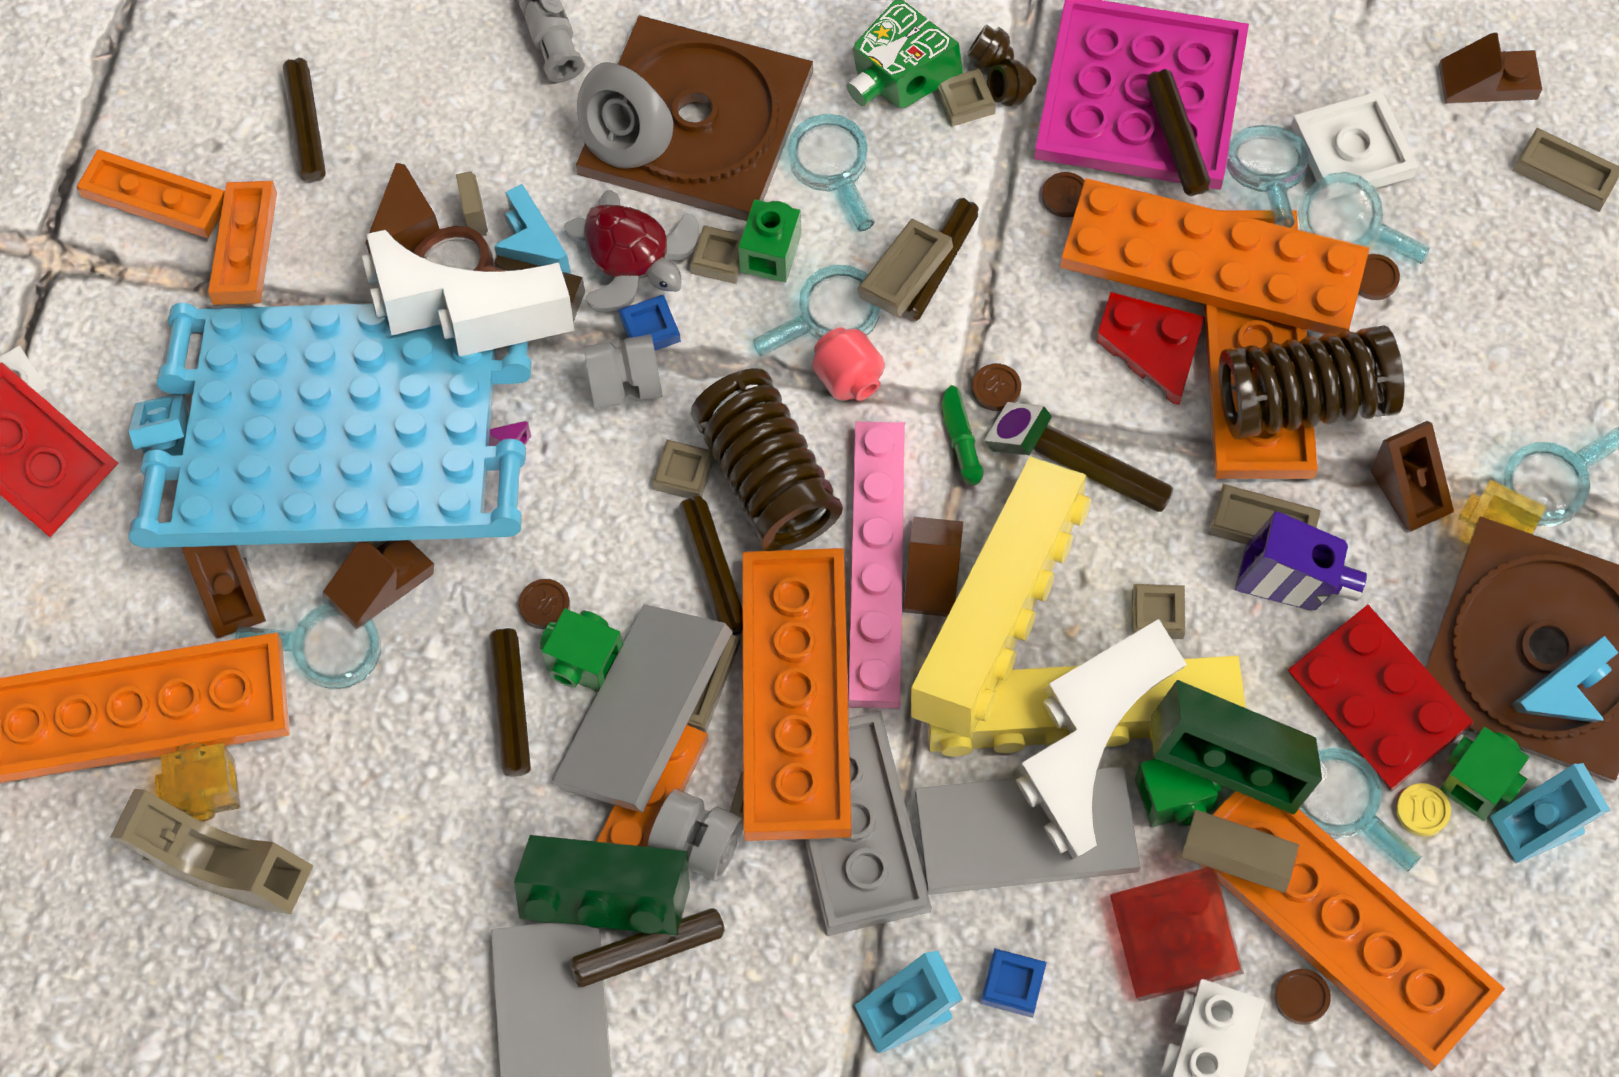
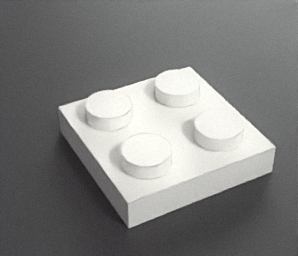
M1382 90L1296 114L1293 117L1291 127L1326 202L1413 178L1416 175L1418 165Z

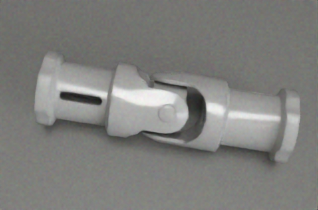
M518 0L534 46L541 50L545 60L543 68L548 79L553 82H565L577 77L584 70L585 63L572 43L573 30L561 1Z

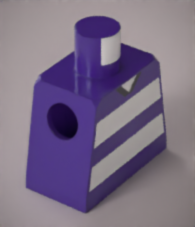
M1275 511L1246 544L1234 590L1306 610H1317L1332 594L1358 601L1365 588L1367 573L1344 565L1348 550V544L1345 540Z

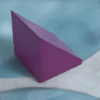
M522 421L490 429L489 446H496L505 439H516L526 445L532 436L528 422Z

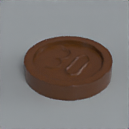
M1060 172L1052 175L1043 186L1042 201L1046 209L1059 217H1074L1085 180L1071 172Z
M1368 254L1358 294L1369 300H1383L1390 297L1396 291L1400 281V272L1394 261L1381 254Z
M989 364L982 367L975 374L972 393L976 402L983 408L991 411H1002L1007 402L1016 403L1021 394V379L1014 369L1005 364Z
M539 579L531 582L524 588L519 598V609L523 619L537 629H546L551 621L557 623L564 608L570 610V599L567 590L562 584L552 579Z
M1295 969L1286 973L1275 989V1003L1283 1017L1295 1024L1308 1025L1317 1022L1324 1016L1330 1005L1331 994L1326 981L1319 974L1308 969Z

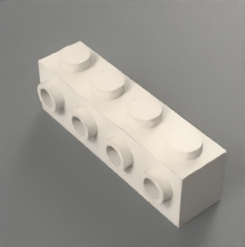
M1201 979L1194 995L1184 992L1175 1021L1176 1024L1185 1026L1179 1046L1169 1043L1160 1075L1164 1077H1244L1265 1000Z

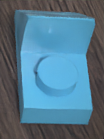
M523 184L506 191L510 211L504 213V217L513 235L494 246L496 257L499 255L538 266L559 263L562 272L571 274L568 255Z
M171 394L135 403L128 431L134 450L142 448L144 454L149 450H162L171 456L183 454L189 419V411L184 394Z
M1605 636L1594 639L1511 705L1518 713L1587 722L1603 721V717L1577 685L1582 683L1588 689L1600 681L1612 670L1606 662L1619 652Z
M1584 763L1571 765L1490 817L1516 863H1520L1585 834L1584 826L1609 812L1610 808Z
M939 951L924 953L856 1003L855 1007L877 1052L883 1053L950 1021L952 1014L949 1009L963 999Z

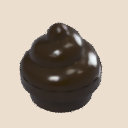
M986 24L973 41L966 56L975 61L973 65L975 68L985 71L986 69L990 70L994 65H999L1002 60L1014 59V50L1010 46V36L1005 30L1000 27L993 29Z
M1005 59L999 65L992 66L987 76V86L994 102H1001L1002 105L1007 107L1023 103L1037 82L1036 77L1030 70L1015 59Z

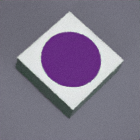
M1007 402L984 441L994 452L1029 456L1050 422L1052 415L1042 405Z

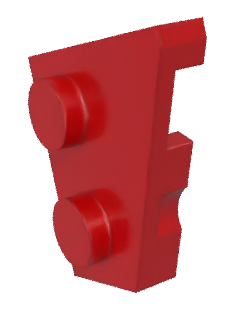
M1110 292L1096 342L1113 356L1124 359L1128 368L1140 378L1149 377L1167 392L1166 399L1173 404L1180 405L1205 316Z

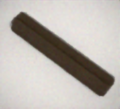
M303 58L288 59L283 64V73L298 170L301 174V179L305 182L321 181L326 175L310 69L307 61Z
M1163 69L1159 72L1154 71L1148 76L1147 87L1184 193L1190 197L1204 194L1209 190L1211 180L1173 73L1168 69Z
M959 198L954 202L938 230L952 238L953 248L903 312L902 317L911 321H917L923 315L978 218L979 207L974 202H969L965 198Z
M1047 425L1034 447L1036 452L1074 471L1086 474V477L1157 512H1162L1172 497L1173 487L1170 484L1050 425Z
M693 496L690 499L683 500L679 505V511L715 621L726 623L734 635L743 631V609L708 504L701 496Z
M496 629L490 634V647L501 768L505 776H522L530 772L531 763L519 638L515 629Z
M710 908L682 918L677 936L639 933L576 955L570 960V971L577 986L585 987L720 939L725 932L724 923L718 910Z

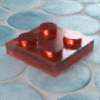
M1205 867L1110 894L1135 997L1140 1002L1197 987L1201 979L1215 982L1244 974L1216 869Z

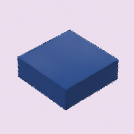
M664 294L618 310L627 338L651 334L655 351L681 342L679 330Z
M994 948L980 1004L1033 1018L1047 962Z

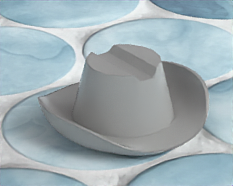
M610 62L596 65L587 74L578 93L577 115L582 137L589 150L606 164L625 169L648 164L662 155L670 144L673 135V118L665 102L648 82L631 69Z

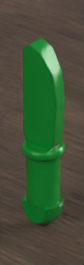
M951 385L946 389L942 401L944 421L952 440V448L956 450L961 468L960 476L967 485L975 486L981 482L984 470L978 460L974 445L976 440L972 435L961 392L956 386Z

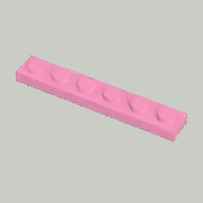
M855 422L849 663L850 708L900 709L905 422Z

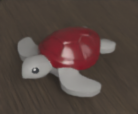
M611 190L603 193L598 201V206L590 208L586 219L578 217L565 223L564 228L568 237L574 240H586L588 254L593 264L606 275L615 277L610 284L587 294L586 301L588 305L597 311L609 312L628 307L635 300L640 278L648 277L649 282L662 291H680L682 285L681 274L676 265L670 260H682L690 256L695 250L699 238V223L693 215L688 213L683 215L675 230L666 235L663 227L655 218L638 209L621 206L618 194Z

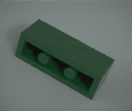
M1176 680L1151 715L1154 758L1295 815L1323 779L1316 737L1180 680Z
M530 835L514 879L519 919L677 936L690 890L687 851Z

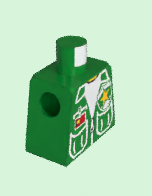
M894 0L855 42L852 50L858 75L847 83L846 88L852 99L860 106H865L881 94L897 108H906L937 90L941 83L963 73L959 42L904 0Z

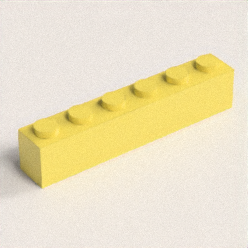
M1029 456L911 687L912 718L968 738L971 737L979 720L986 722L989 719L997 692L993 690L999 679L1006 681L1009 678L1016 659V651L1013 649L1018 639L1026 641L1029 637L1036 615L1033 608L1037 600L1045 602L1048 598L1054 581V572L1052 570L1055 563L1063 564L1073 541V535L1070 533L1074 525L1082 526L1087 517L1091 498L1085 496L1086 474Z
M1239 656L1184 659L1187 665L1183 669L1147 691L1131 706L1113 730L1105 747L1121 746L1128 743L1130 739L1150 738L1152 741L1151 715L1176 680L1246 708ZM1078 666L1012 670L1006 681L998 680L993 690L997 692L992 713L986 722L978 721L970 738L927 723L929 751H941L945 756L957 757L970 754L973 749L994 748V751L998 753H1015L1023 750L1028 745L1046 744V747L1051 746L1071 733L1066 725L1059 729L1050 718L1043 704V701L1049 698L1044 689L1049 683Z

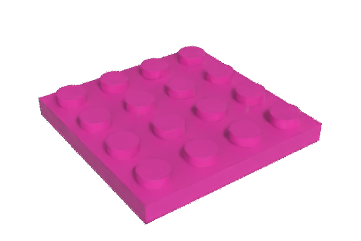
M1065 0L1034 159L1181 183L1147 87L1149 74L1154 71L1159 72L1163 69H1168L1173 73L1210 177L1209 188L1221 190L1249 24L1103 0Z

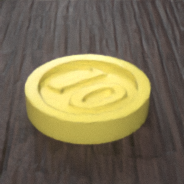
M1418 783L1409 786L1402 792L1396 804V815L1402 827L1409 833L1416 836L1429 837L1436 835L1444 829L1450 819L1451 806L1447 796L1439 788L1426 783Z

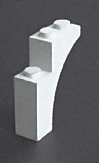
M386 230L366 234L371 254L362 255L368 284L378 282V288L370 289L377 318L387 316L391 335L441 325L444 339L454 337L460 357L574 331L570 296L559 263L505 272L462 270L440 265L417 256L395 241Z
M1159 619L1049 683L1044 689L1049 697L1043 701L1047 713L1059 729L1066 725L1071 734L1022 762L1018 766L1022 776L1016 779V782L1030 806L1034 807L1040 804L1050 823L1046 824L1044 829L1056 850L1060 854L1068 850L1072 859L1097 846L1092 819L1093 786L1099 761L1113 730L1124 714L1142 695L1187 665Z

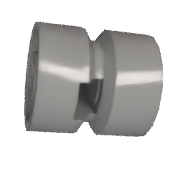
M651 334L624 339L622 346L616 348L611 342L583 346L595 409L620 405L624 397L629 395L636 402L663 397Z
M674 789L663 803L657 815L647 847L687 851L689 870L716 882L724 874L735 853L743 831L744 818L718 806L707 811L702 799L680 789ZM703 826L707 829L699 847H697L694 843Z

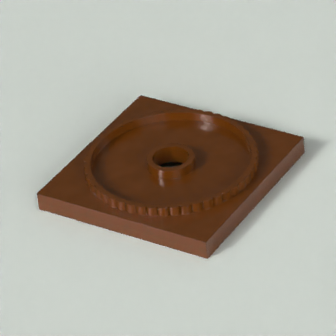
M639 15L618 64L631 69L647 81L669 108L673 118V135L670 144L664 153L654 161L639 167L625 169L613 167L601 161L589 150L585 143L576 163L577 175L747 221L754 199L764 201L812 77L813 61ZM692 102L705 103L712 109L711 114L700 122L684 120L679 115V111L683 106Z
M1480 516L1473 530L1425 668L1473 720L1474 725L1467 731L1479 735L1485 726L1492 732H1500L1511 737L1518 743L1522 751L1566 767L1584 763L1591 776L1610 783L1617 780L1619 774V653L1606 662L1612 670L1600 681L1588 689L1582 683L1577 685L1603 717V721L1587 722L1518 713L1511 704L1594 639L1605 636L1619 652V564ZM1540 628H1549L1557 631L1566 642L1567 652L1565 658L1556 664H1544L1535 659L1529 648V640L1534 631Z

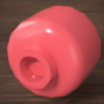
M839 327L829 331L818 340L814 347L815 355L812 367L817 377L835 399L846 401L856 398V400L862 401L872 396L879 389L881 384L879 379L884 372L885 362L882 355L864 332L858 329L846 330L843 327Z

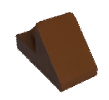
M1497 32L1484 36L1442 58L1439 62L1445 104L1538 100L1542 91L1536 51L1501 52Z
M410 540L386 541L378 548H375L369 541H360L355 545L323 590V598L357 630L434 574V563Z
M238 545L181 547L217 638L266 621L247 558H243Z

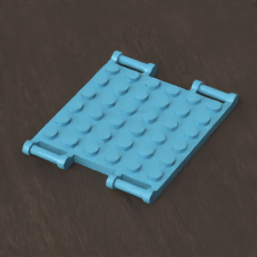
M176 303L170 308L168 324L172 329L166 362L159 369L157 386L163 392L169 394H193L183 454L171 456L162 450H149L143 455L141 472L144 475L138 515L130 523L128 539L134 545L142 548L492 538L511 537L521 531L522 514L517 509L520 468L525 464L526 446L516 439H505L496 446H489L493 384L524 383L531 377L532 362L527 356L528 341L509 345L508 355L503 360H495L496 349L459 357L454 337L444 339L441 325L391 335L387 316L377 318L373 303L197 309L188 303ZM191 333H203L197 369L186 370L185 364ZM500 470L497 508L491 513H484L487 471ZM167 480H178L171 522L159 523L158 517L164 483Z

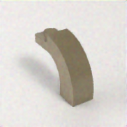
M142 789L133 790L110 836L115 841L142 855V860L178 879L236 902L278 913L292 914L314 866L274 842L239 837L205 824Z

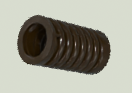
M1385 325L1362 328L1355 333L1343 331L1337 336L1330 333L1324 334L1318 339L1309 336L1303 338L1300 342L1289 339L1281 345L1270 342L1262 348L1250 345L1235 349H1224L1219 357L1218 371L1221 402L1227 426L1235 439L1256 437L1261 434L1263 428L1269 434H1276L1281 430L1282 425L1288 431H1295L1300 427L1301 423L1307 428H1314L1319 424L1320 420L1327 426L1333 425L1339 418L1346 423L1352 422L1357 418L1358 412L1366 420L1373 417L1393 416L1399 414L1403 407L1405 383L1401 355L1393 332ZM1253 367L1256 370L1255 380L1252 375ZM1231 372L1233 374L1235 382L1234 384H1231ZM1232 391L1237 392L1238 412H1236Z
M758 368L740 370L721 378L706 388L696 398L691 407L690 414L700 433L704 435L708 448L712 450L716 463L721 466L720 470L725 479L729 481V486L733 494L737 496L741 509L746 512L745 516L750 525L754 527L755 534L765 551L792 550L816 539L834 525L842 514L843 505L839 498L833 496L834 490L830 481L825 479L822 467L816 464L817 460L813 451L807 449L808 443L804 435L799 433L798 424L791 418L789 408L786 404L782 403L781 394L777 388H774L770 374ZM749 385H758V386H755V387L746 389V386H749ZM735 391L738 392V394H736L734 397L726 401L719 409L716 410L719 404L722 401H724L728 396H730ZM826 509L823 515L814 523L795 530L794 527L808 522ZM787 530L786 532H783V533L777 532V531Z

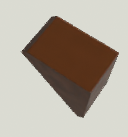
M396 163L369 233L386 230L395 241L414 253L415 248L425 237L439 230V225L435 213L406 165ZM366 239L365 244H366V246H367V249H368L369 254H371V253H370V249H369L368 240Z
M1425 421L1383 440L1370 472L1404 527L1411 532L1453 513L1454 508L1433 424Z
M914 516L909 545L904 600L905 613L948 617L956 601L964 521Z

